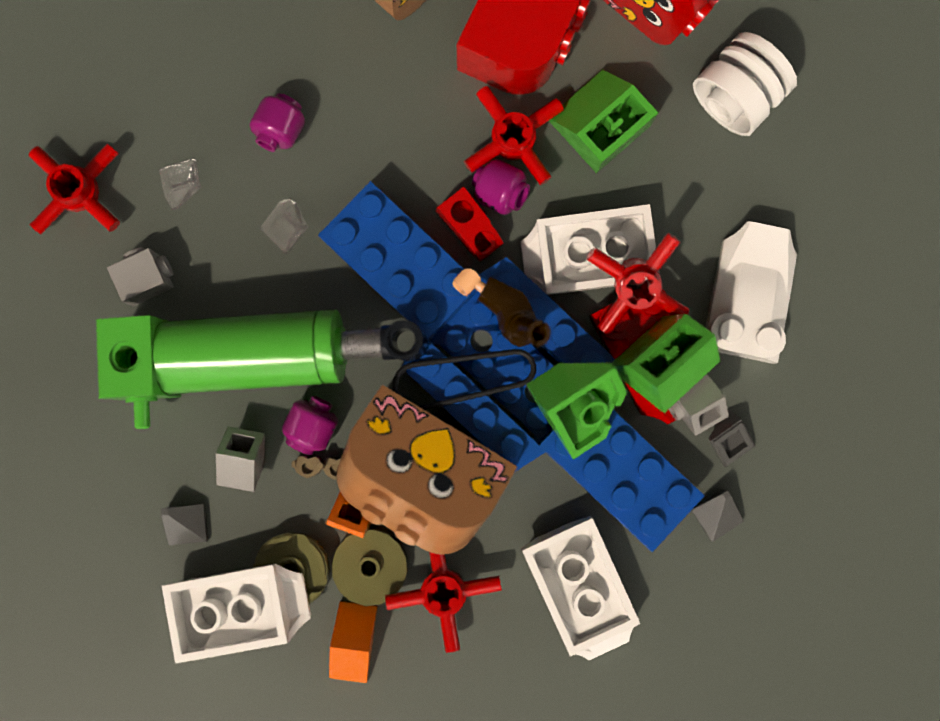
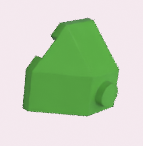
M558 363L526 384L539 409L573 460L606 439L612 426L608 421L615 406L622 405L627 394L612 363Z

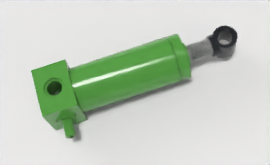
M337 309L168 321L150 315L96 319L99 398L125 400V403H134V427L136 429L150 428V402L158 401V399L181 398V393L341 383L344 380L346 364L349 359L382 357L383 360L399 359L412 362L421 358L428 346L426 333L421 327L409 320H399L391 325H382L377 330H350L346 332ZM406 331H412L416 339L413 348L405 352L400 351L397 345L399 335Z

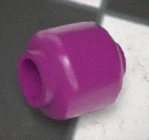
M282 93L264 97L249 123L251 131L256 136L255 142L260 147L271 152H275L277 148L290 149L295 144L305 125V118L301 112L302 106L290 96Z
M499 159L490 161L485 167L481 166L478 168L472 180V185L475 187L476 201L502 215L509 214L513 210L519 211L526 202L530 192V185L527 184L526 174L522 170Z
M311 396L309 401L303 399L295 401L282 426V432L287 438L286 444L307 455H313L314 451L326 449L339 422L336 415L330 411L332 404L317 396Z

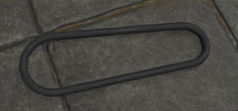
M522 349L414 361L403 365L396 372L392 391L400 395L398 391L400 377L406 370L414 367L509 355H522L526 357L531 365L529 376L522 381L421 406L417 405L423 410H429L525 386L533 380L536 374V363L531 354Z

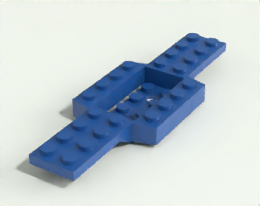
M371 181L318 234L322 241L400 315L423 329L427 335L428 346L424 355L416 361L446 358L434 346L440 345L451 357L522 349L529 352L535 360L536 374L533 380L554 367L531 344L519 347L508 342L500 330L496 315L477 300L481 293L476 289L468 296H464L454 288L452 284L454 278L464 268ZM507 257L479 274L484 283H487L488 279L492 277L523 292L537 320H541L542 323L546 322L551 329L550 339L542 347L557 362L612 363L615 360L612 355ZM486 331L491 335L492 346L489 350L478 352L473 349L470 340L475 332ZM522 355L458 362L485 389L522 381L529 376L531 371L529 361ZM453 363L414 367L405 371L436 401L482 391ZM526 385L492 395L534 434V440L487 395L442 406L484 447L516 465L517 469L515 472L546 453L651 552L663 542L705 496L614 410L608 420L612 426L606 439L573 460L544 417L537 403H531L525 397Z

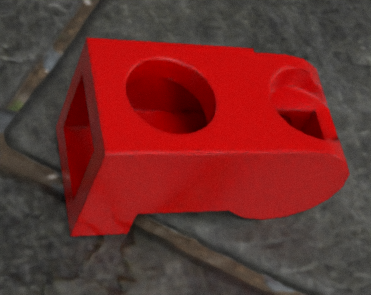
M462 187L436 208L435 212L444 223L448 224L467 250L479 262L504 244L500 235L491 225L489 218L465 187Z

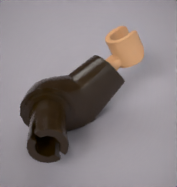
M468 268L462 270L454 278L452 284L462 295L468 296L474 289L481 293L477 300L496 315L504 338L511 344L519 347L529 344L543 346L550 339L551 329L546 322L542 323L541 320H537L523 292L492 277L488 279L487 283H484L474 270Z

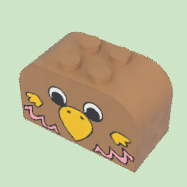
M382 385L350 433L337 468V484L346 501L360 510L362 516L369 522L376 525L383 524L394 531L399 540L408 545H417L435 554H451L464 548L478 532L495 508L517 466Z

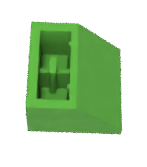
M602 70L562 105L564 111L549 120V122L597 174L652 125L659 112L633 84Z
M687 314L661 317L619 355L612 364L624 382L665 413L720 362L715 334Z

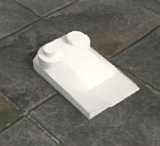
M650 204L537 219L532 231L521 241L525 275L547 295L614 287L615 278L587 261L586 257L590 250L596 247L619 263H623L630 258H642L647 261L656 249ZM645 277V280L640 284L635 283L632 279L628 285L644 284L647 278Z
M747 221L740 230L722 241L705 326L706 329L715 334L720 353L772 364L778 363L779 355L786 344L784 328L797 253L794 249L789 229Z
M591 516L565 524L537 537L521 548L570 657L576 654L591 660L630 641L631 632L635 626L640 624V621Z
M277 564L200 578H190L162 586L175 664L287 644L298 629L311 619L303 574L287 570Z

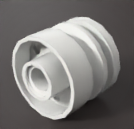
M743 32L739 33L730 45L723 49L719 55V61H712L695 79L693 90L699 103L719 124L741 136H750L769 116L770 108H776L784 100V97L797 86V76L783 53L772 43L759 35Z

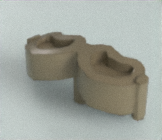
M299 456L296 460L292 461L291 466L299 475L305 478L316 476L323 470L328 477L337 480V468L341 458L330 457L323 461L318 456L312 458Z

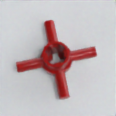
M488 86L481 88L476 93V96L495 121L492 128V142L464 160L467 169L473 173L498 155L507 160L522 159L538 184L543 185L552 176L533 151L536 141V129L564 111L561 102L555 98L527 117L519 112L507 113ZM511 129H518L523 139L526 140L518 144L515 138H509L506 141L503 136L510 132Z
M107 143L82 168L68 164L59 165L40 146L34 147L28 156L48 174L46 187L53 200L29 225L36 232L42 234L65 210L73 212L87 210L109 232L114 231L120 225V221L98 201L99 188L95 178L119 153ZM73 181L79 185V188H76L74 192L68 187Z
M667 233L647 261L642 258H630L623 263H619L596 247L590 250L586 260L615 278L614 287L618 295V299L597 325L601 331L610 335L630 307L646 309L655 304L670 315L689 314L690 309L662 291V279L658 272L681 241L678 238ZM645 277L647 278L640 289L633 290L632 287L628 286L632 279L635 283L640 284L645 280Z
M429 552L432 572L424 579L421 589L385 595L387 610L423 604L431 614L440 617L445 652H456L460 650L455 614L463 607L468 596L502 591L500 577L493 576L463 581L456 572L447 569L445 554ZM445 582L447 589H454L455 597L447 601H441L440 604L439 601L434 600L433 593L437 591L438 583Z

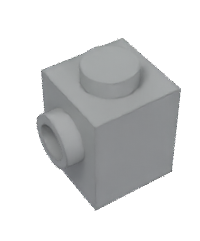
M149 248L133 249L123 255L124 260L107 267L121 301L131 306H136L174 288L169 278L174 275L169 261L164 255L159 256V254Z
M708 374L669 408L675 420L683 419L695 436L729 417L726 398Z
M227 426L216 451L217 485L251 492L255 491L264 467L265 433Z

